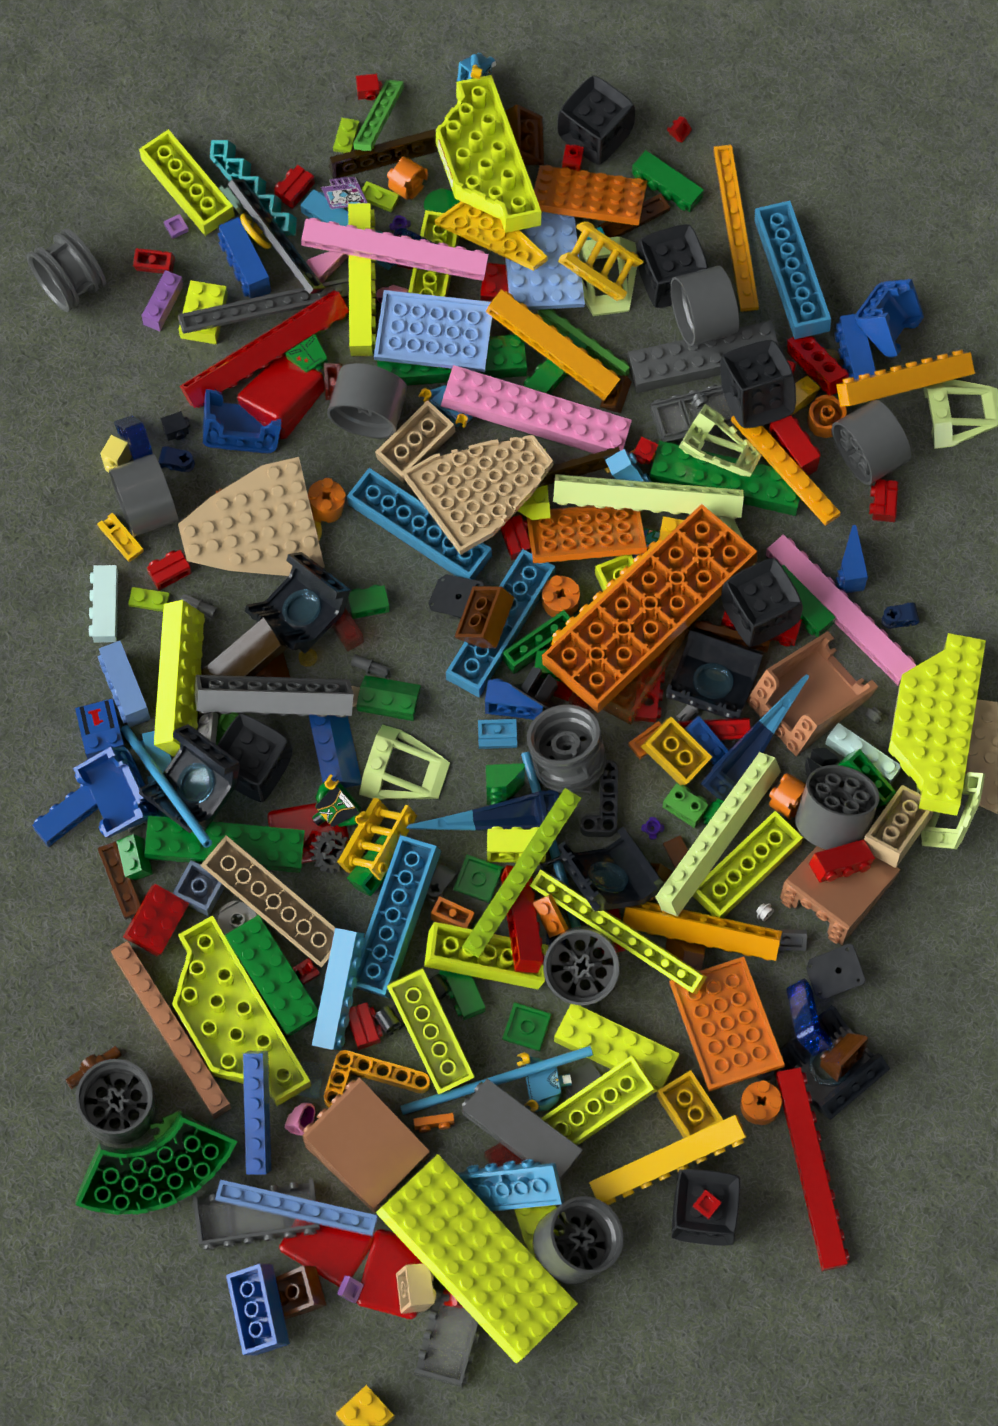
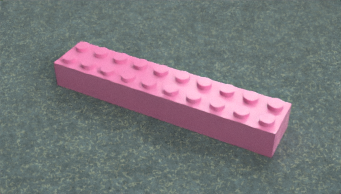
M455 365L452 367L441 407L590 453H598L615 447H619L620 451L623 450L632 421L631 419Z

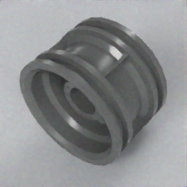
M64 228L61 230V234L57 233L53 236L54 244L47 249L37 247L34 249V252H29L26 257L33 275L45 293L61 310L69 312L72 310V307L79 305V296L86 291L95 294L99 291V288L102 289L106 286V280L98 262L83 241L70 229Z
M575 705L551 707L539 714L530 724L527 732V742L535 773L539 781L547 788L562 792L566 788L571 792H576L591 786L601 777L606 767L607 757L599 723L595 716L587 709Z

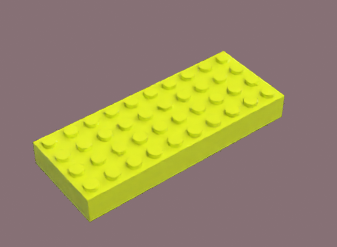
M438 1154L376 1212L515 1363L522 1360L578 1304Z

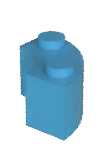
M623 449L605 460L615 479L651 482L647 473L643 474L632 452L629 454Z

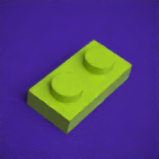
M341 118L333 151L340 153L352 151L359 121Z
M366 181L362 188L367 203L392 213L399 200L397 193Z
M132 587L128 605L130 607L163 612L164 604L168 603L170 594Z

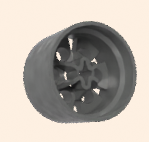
M721 266L672 278L671 300L680 333L689 346L737 334L739 329L737 302L731 282Z
M360 363L344 365L340 368L327 410V416L335 425L350 433L375 439L389 438L396 432L408 387L400 377L383 368Z
M872 400L832 425L833 438L842 459L855 477L866 485L874 483L911 460L910 445L900 423L888 407L879 400Z
M155 454L109 469L117 499L133 537L178 521L171 493Z
M839 765L817 768L809 775L795 818L797 829L806 840L825 850L863 840L870 830L879 803L878 789L866 775L855 769Z
M574 927L561 933L548 948L544 958V976L551 991L561 1000L574 1005L593 1004L606 997L615 986L621 969L620 954L615 943L593 927ZM591 936L598 939L593 948L589 946ZM566 938H568L572 946L571 950L561 943ZM577 940L585 941L586 948L584 950L576 948L575 942ZM597 947L604 950V956L601 958H597L593 954V950ZM565 951L570 954L568 962L561 961L559 957L561 952ZM586 957L585 965L588 966V968H584L579 974V965H577V962L581 963L582 960H584V958ZM613 958L614 965L602 964V960ZM551 965H563V970L552 973ZM598 967L606 969L607 975L605 977L597 976L596 969ZM565 971H569L573 975V979L569 982L564 981L562 978V973ZM582 979H588L591 982L589 989L581 987L580 981ZM596 979L605 987L600 992H598L593 982ZM573 982L577 984L575 995L567 992Z
M109 1059L99 1062L83 1075L76 1091L78 1112L87 1129L97 1139L109 1144H127L142 1137L150 1129L149 1125L153 1124L157 1112L156 1095L145 1072L134 1063L122 1059ZM110 1075L112 1085L110 1084L107 1087L102 1078ZM135 1077L139 1082L131 1089L129 1086ZM120 1082L126 1083L125 1088L122 1090L116 1089V1085ZM102 1090L108 1092L106 1097H97L98 1093ZM140 1093L142 1098L139 1101H133L132 1096ZM115 1096L119 1100L120 1109L114 1103ZM87 1098L95 1100L98 1104L86 1105ZM147 1104L146 1110L137 1108L139 1106ZM98 1110L105 1111L104 1116L100 1118L95 1117V1113ZM132 1113L139 1114L137 1120L131 1121L129 1119ZM107 1121L103 1129L98 1127L101 1123ZM114 1121L121 1122L120 1127L117 1129H112L111 1124ZM128 1121L131 1127L125 1129L124 1123Z
M586 1196L569 1199L545 1215L538 1223L533 1236V1250L536 1260L556 1281L564 1284H580L606 1270L618 1259L623 1246V1230L617 1215L604 1202ZM560 1213L562 1214L563 1222L558 1217ZM585 1219L590 1221L588 1225H583ZM554 1228L559 1232V1236L554 1234ZM602 1243V1249L594 1247V1245ZM572 1260V1261L574 1262L575 1266H573L572 1264H570L569 1261ZM584 1265H587L590 1270H585Z

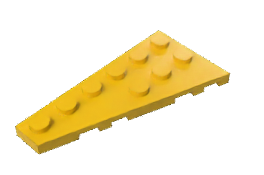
M462 201L434 220L435 225L533 271L548 261V256L520 230L505 233L501 219Z

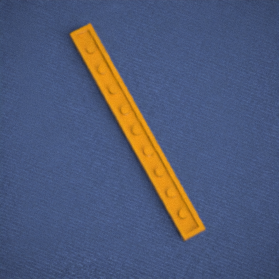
M732 145L715 146L713 151L740 312L759 310Z

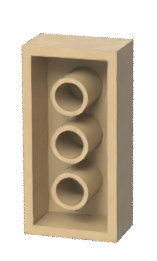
M427 400L375 452L377 460L401 482L405 483L402 472L431 457L456 432L455 425Z
M901 785L865 836L864 840L874 857L895 868L899 865L933 816L934 811L918 809L921 794Z

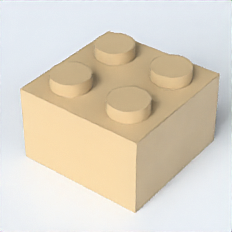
M425 1264L405 1265L396 1273L401 1314L424 1312L435 1304L436 1291L432 1287L434 1275Z

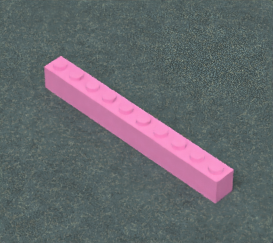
M317 218L305 219L301 246L481 281L484 280L488 254L481 250L469 251L461 246L454 248L449 247L445 243L433 244L425 239L418 241L413 240L409 236H394V234L389 232H383L382 234L377 233L373 229H357L353 225L341 226L333 221L328 223L321 222Z
M782 535L767 548L766 556L769 559L775 558L781 566L784 565L836 617L835 624L899 685L902 674L916 666L914 659L909 655L906 656L902 652L900 645L896 642L893 643L888 638V634L883 629H879L875 625L874 620L870 616H866L862 612L861 607L857 603H853L844 590H839L832 578L826 577L822 573L821 568L817 564H813L809 560L808 555L804 551H800L791 538H786Z

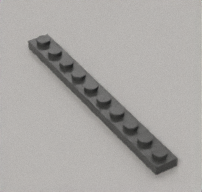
M349 277L322 283L325 289L321 293L309 294L302 287L182 313L178 315L179 323L183 334L308 307L333 290L339 292L343 299L349 298Z

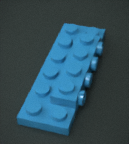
M527 1159L522 1161V1164H515V1161L506 1162L503 1166H497V1163H490L485 1165V1168L471 1165L463 1173H456L491 1211L560 1205L564 1202L556 1163L540 1164V1162L534 1163L533 1159Z

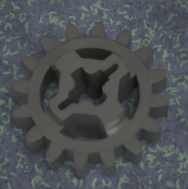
M335 831L322 832V836H316L317 842L311 843L314 846V849L310 850L311 853H314L311 860H316L314 866L320 867V871L333 873L334 870V872H340L341 866L337 861L347 845L345 842L348 839L347 837H341L342 833H335Z

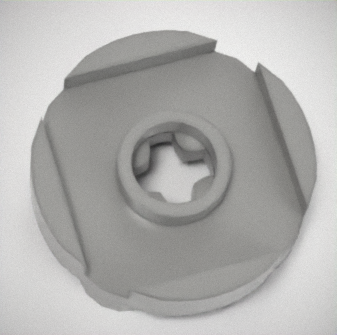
M231 901L221 908L218 916V925L225 936V934L254 918L256 913L244 902ZM235 916H237L238 918H243V920H241V924L237 925L232 923L234 921Z

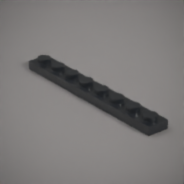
M232 179L228 184L232 193L240 200L243 208L248 211L253 221L260 227L264 236L269 239L273 248L278 251L283 261L290 267L304 289L309 294L321 293L325 289L323 284L245 180Z

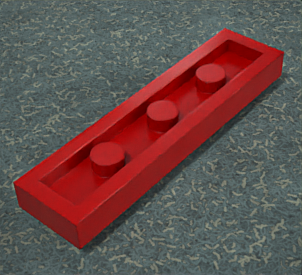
M750 718L703 720L719 740L741 739L750 730ZM693 720L676 722L685 729Z

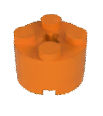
M403 156L395 168L390 169L387 174V178H389L388 187L406 200L408 198L412 200L424 188L422 183L424 179L427 181L428 171L418 163Z
M833 395L817 397L809 408L807 418L808 426L813 434L823 438L833 437L832 425L846 416V406H840L839 400Z
M324 478L315 482L308 491L313 519L320 523L321 521L327 523L335 522L341 517L344 509L345 491L341 485L331 478Z
M555 575L549 579L542 589V606L549 616L554 617L565 610L570 617L577 611L580 601L578 584L565 576Z
M785 773L778 788L774 787L771 790L769 805L790 820L791 817L794 818L797 814L806 784L795 776Z
M767 1081L754 1082L743 1092L740 1103L741 1112L750 1123L767 1125L778 1116L782 1105V1098L778 1089ZM758 1100H759L760 1102L764 1101V1102H765L764 1106H763L762 1104L758 1106V1105H757Z

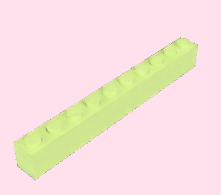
M555 474L553 502H557L559 505L570 503L580 507L594 505L597 508H605L607 506L617 510L631 508L634 511L651 510L654 513L667 511L671 514L688 513L689 515L702 504L717 517L726 516L728 519H736L742 516L744 494L743 490Z
M761 752L758 753L655 896L662 911L678 917L781 773L775 757Z

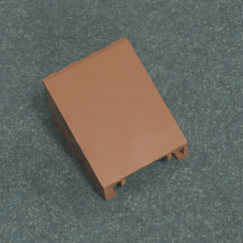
M828 631L766 669L747 699L750 707L762 718L804 675H809L808 680L775 731V735L784 742L795 756H798L867 701L878 688L873 680L866 683V685H863V678L856 681L833 656L837 650L835 648L830 650L829 642L834 637Z
M816 846L784 882L780 896L781 902L787 908H796L799 905V901L806 909L811 908L816 912V916L819 919L830 923L827 931L829 934L828 938L835 944L840 943L843 945L897 878L901 869L895 868L875 857L871 868L866 872H856L848 877L842 876L831 882L824 881L819 883L809 862L814 853L825 849Z
M358 1078L356 1081L352 1080L346 1086V1091L342 1095L338 1094L332 1100V1105L328 1109L325 1108L318 1114V1120L314 1124L309 1123L304 1128L302 1136L305 1148L375 1213L381 1207L380 1203L388 1198V1194L413 1168H417L421 1161L424 1162L430 1156V1151L381 1099Z

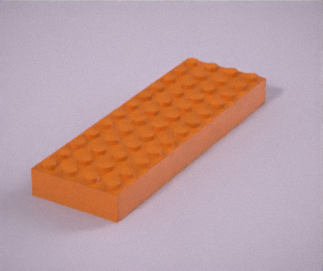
M701 504L542 655L543 665L592 709L599 713L721 596L723 585L727 580L751 567L757 561V550Z

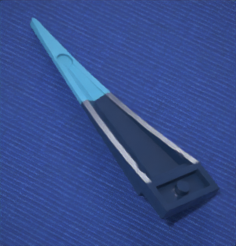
M804 675L712 767L711 772L701 782V785L717 799L725 801L758 753L764 752L788 709L808 680L809 675Z
M554 790L539 791L486 807L409 824L407 829L488 831V829L498 826L503 827V829L521 827L523 830H531L533 827H540L559 798L558 791Z

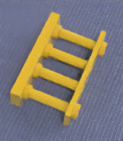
M584 221L577 224L576 228L582 233L572 252L561 255L558 262L614 300L624 299L627 291L623 289L622 285L632 266L641 265L643 260L636 253L629 252L595 229L592 223ZM589 236L596 241V244L587 262L584 263L579 260L578 255ZM602 247H605L611 251V254L601 273L593 269V264ZM618 256L626 261L618 279L613 283L608 279V274Z
M373 798L366 813L363 815L365 819L369 818L370 820L364 826H357L337 863L347 873H351L356 866L369 868L378 880H382L390 866L400 835L407 836L410 830L407 829V826L414 824L417 815L409 805H405L402 812L399 813L388 810L380 799ZM384 817L397 820L392 829L379 826ZM375 833L388 836L383 845L370 842ZM365 850L379 852L374 861L361 859Z

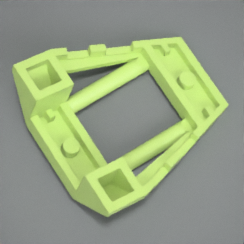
M609 237L629 252H637L635 242L622 237ZM595 240L585 241L579 253V258L582 262H587L596 244ZM602 247L596 259L609 258L611 251ZM617 256L620 275L626 261ZM632 266L630 269L628 281L626 277L622 285L627 294L624 299L618 301L608 295L595 296L594 286L586 281V289L582 280L584 300L593 316L628 312L630 310L637 266Z
M954 379L923 387L925 398H928L934 449L956 446L965 440L998 427L997 388ZM947 394L981 395L985 419L952 418ZM952 425L980 426L953 435Z
M705 404L688 429L679 448L694 458L709 462L738 475L750 477L762 455L747 439H741L736 434L737 429L733 426L729 427L724 422L725 418L720 413ZM716 425L736 443L708 433ZM704 440L741 452L736 463H731L716 456L708 455L706 452L701 451L705 443Z
M382 724L375 737L364 770L359 795L380 800L439 799L450 762L408 733ZM398 738H399L400 740H402V741L408 743L409 745H407V744H405V743H402V742H400V741H397ZM393 747L430 762L422 787L385 773ZM383 780L410 791L381 790Z
M967 772L965 774L962 795H969L957 828H936L940 813L933 812L932 818L921 832L922 846L957 849L979 806L985 778L984 773ZM916 786L917 793L921 794V791Z

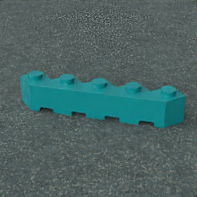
M211 140L210 159L218 166L224 176L229 181L232 179H244L286 236H296L297 217L290 213H281L282 200L275 195H265L267 182L259 176H250L251 163L244 158H235L236 145L229 140Z

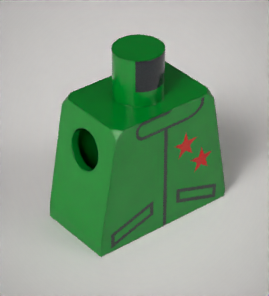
M315 334L286 352V358L303 371L308 372L316 369L323 374L324 379L328 377V373L324 369L328 366V359Z

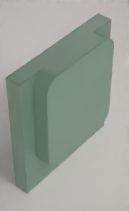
M223 186L219 187L239 215L243 214L245 209L228 187L224 189Z

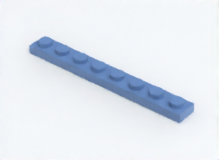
M220 1180L215 1198L216 1201L372 1237L378 1218L377 1215L225 1180Z

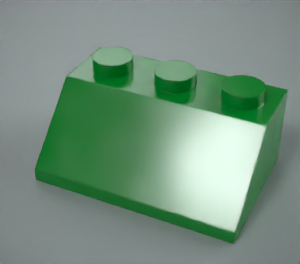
M365 675L359 690L357 711L414 721L421 685Z
M525 763L486 765L487 805L510 800L525 785Z

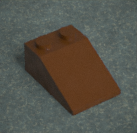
M847 1033L844 1037L840 1036L833 1044L835 1047L831 1051L826 1050L820 1057V1067L838 1082L864 1055L868 1037Z
M301 1266L275 1277L284 1320L326 1306L316 1266Z

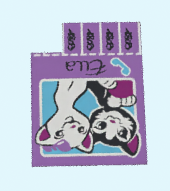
M356 177L329 179L331 186L321 187L331 209L348 207V204L367 203Z

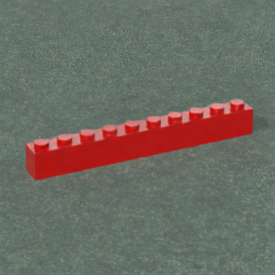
M333 290L179 387L189 404L194 408H200L204 406L206 389L222 393L227 388H233L238 384L239 380L249 378L255 370L267 367L269 365L268 362L284 356V352L289 349L291 350L316 332L326 330L334 321L344 319L346 317L345 314L349 313V309L341 294Z
M801 1067L777 1072L776 1080L782 1098L784 1114L821 1269L826 1271L845 1267L847 1261L850 1260L847 1249H844L842 1241H845L843 1229H839L837 1222L840 1221L838 1209H834L833 1205L835 1194L828 1184L831 1178L829 1170H825L823 1163L826 1162L824 1150H820L819 1146L821 1135L819 1130L816 1131L814 1123H817L815 1112L811 1111L810 1108L812 1098L810 1091L807 1092L805 1084H807L806 1073L802 1072Z

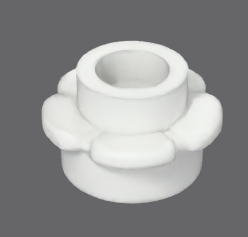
M763 903L756 911L758 913L757 918L766 921L773 914L774 909L770 903L766 905Z

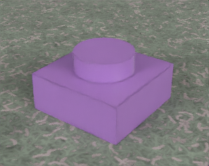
M180 214L164 221V225L172 239L189 232Z
M345 1276L337 1294L352 1303H356L364 1284L350 1276Z

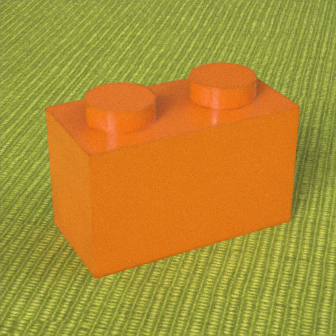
M440 896L431 911V920L467 929L471 928L475 919V912Z

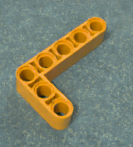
M342 1050L336 1055L325 1089L324 1101L329 1108L332 1103L328 1101V1097L330 1095H342L346 1091L345 1088L348 1085L351 1074L421 1094L429 1090L430 1079L426 1073L348 1050ZM347 1057L350 1059V1062L347 1065H342L340 1060ZM361 1063L369 1064L367 1070H360L358 1067ZM385 1068L388 1070V1074L380 1076L378 1070ZM405 1074L407 1079L403 1082L398 1081L397 1076ZM337 1076L344 1077V1081L340 1084L335 1083L334 1079ZM423 1079L427 1083L425 1086L419 1087L416 1085V1081Z

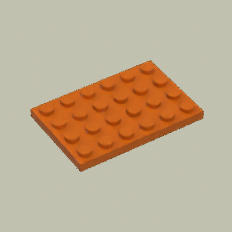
M540 165L534 192L542 212L639 226L647 181L640 178H626L621 175L613 176L585 170L578 172L569 168Z
M594 505L550 509L551 518L531 520L526 517L533 564L638 555L640 553L644 554L647 551L640 511H634L631 508L617 510L613 507L597 508Z
M744 956L699 971L707 979L697 994L691 993L673 980L669 981L709 1092L785 1066Z

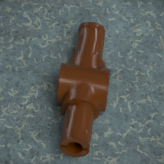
M114 1046L102 1055L96 1056L93 1054L84 1059L80 1064V1070L65 1079L71 1089L76 1087L83 1075L95 1064L121 1057L120 1051Z

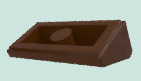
M618 375V378H620L619 382L605 401L602 400L600 408L621 414L632 381L627 376Z

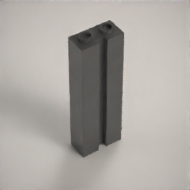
M488 1079L484 1083L480 1082L474 1090L475 1094L471 1098L468 1097L462 1104V1113L466 1118L523 1161L533 1159L534 1163H556L560 1183L583 1156L581 1148Z

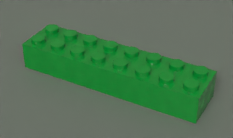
M517 335L490 336L485 372L478 373L494 378L527 376L524 341ZM377 360L378 367L394 373L407 386L447 383L452 370L450 368Z
M663 441L658 443L650 474L651 482L743 490V504L796 516L800 497L773 467L757 464L750 477L741 476L709 462L694 458L679 448V445ZM706 452L708 455L716 456L731 463H736L737 458Z
M148 816L144 859L187 863L192 860L202 864L222 839L228 836L267 870L301 872L305 830L212 821L205 831L211 839L212 845L205 848L193 832L189 833L171 818Z

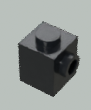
M182 411L160 418L168 441L173 439L180 440L189 434L188 428L191 425L188 417L183 416Z

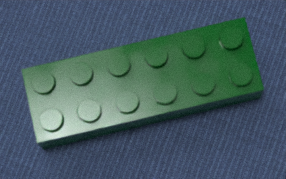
M259 915L225 934L234 953L286 1038L317 1020L318 1009Z

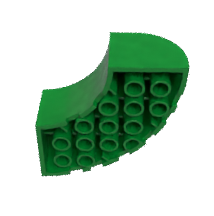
M179 1112L166 1132L147 1144L132 1148H114L99 1143L80 1186L75 1205L90 1211L114 1215L143 1214L169 1207L197 1192L205 1183L212 1179L227 1161L238 1141L208 1124Z

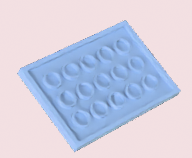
M542 212L541 226L520 231L548 256V261L533 271L505 258L509 293L513 295L517 302L525 304L529 310L584 307L582 278L558 262L561 255L572 252L577 242L575 217Z
M384 290L374 360L450 369L455 365L471 371L485 372L492 316L486 313V310L491 302Z

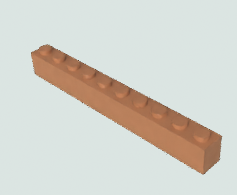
M126 941L111 950L116 963L212 1117L215 1119L230 1110L231 1107L228 1100L129 942Z

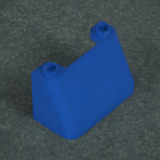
M906 279L879 283L854 317L857 325L883 355L892 358L898 356L901 351L900 344L895 343V340L904 328H916L923 320L924 315L913 280Z
M206 389L203 420V443L205 446L258 453H272L276 450L281 429V419H277V421L272 420L269 425L263 426L239 404L223 403L221 392Z
M109 747L73 768L76 773L75 778L77 782L89 787L100 810L103 820L100 821L99 830L105 838H110L148 821V816H157L156 807L139 794V788L145 786V783L132 755L125 747Z

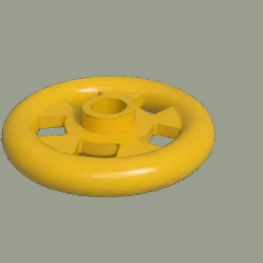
M246 213L241 214L240 221L248 234L261 247L265 249L271 248L272 243L264 236L262 230L253 221L252 217Z

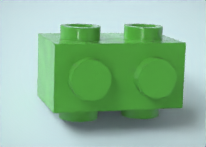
M676 783L663 801L662 807L695 828L708 809L707 801L701 796L696 797L690 793V789L686 786H680Z

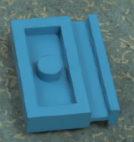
M516 719L478 720L479 749L517 748Z

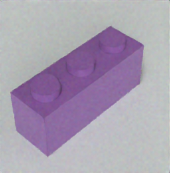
M165 270L142 314L143 325L161 331L184 286L181 276Z

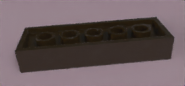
M435 129L376 144L372 151L354 150L330 157L329 165L332 178H343L395 164L403 156L413 159L436 153Z
M263 617L202 669L201 675L254 677L288 647L269 621ZM198 711L197 719H200L204 713Z

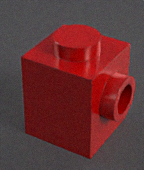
M377 74L356 76L358 100H375L382 89V81H378Z
M566 144L562 168H569L579 172L581 170L584 147Z
M641 436L633 453L637 462L649 465L658 444Z

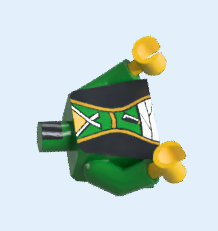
M329 775L327 780L318 788L315 797L317 801L315 807L319 812L312 817L313 821L318 826L325 821L332 827L336 825L344 827L357 824L364 826L370 820L363 817L366 812L362 811L358 814L361 809L360 805L338 779L332 781L333 775Z

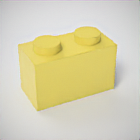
M113 435L110 436L100 453L107 472L111 468L128 463L131 459L128 443Z

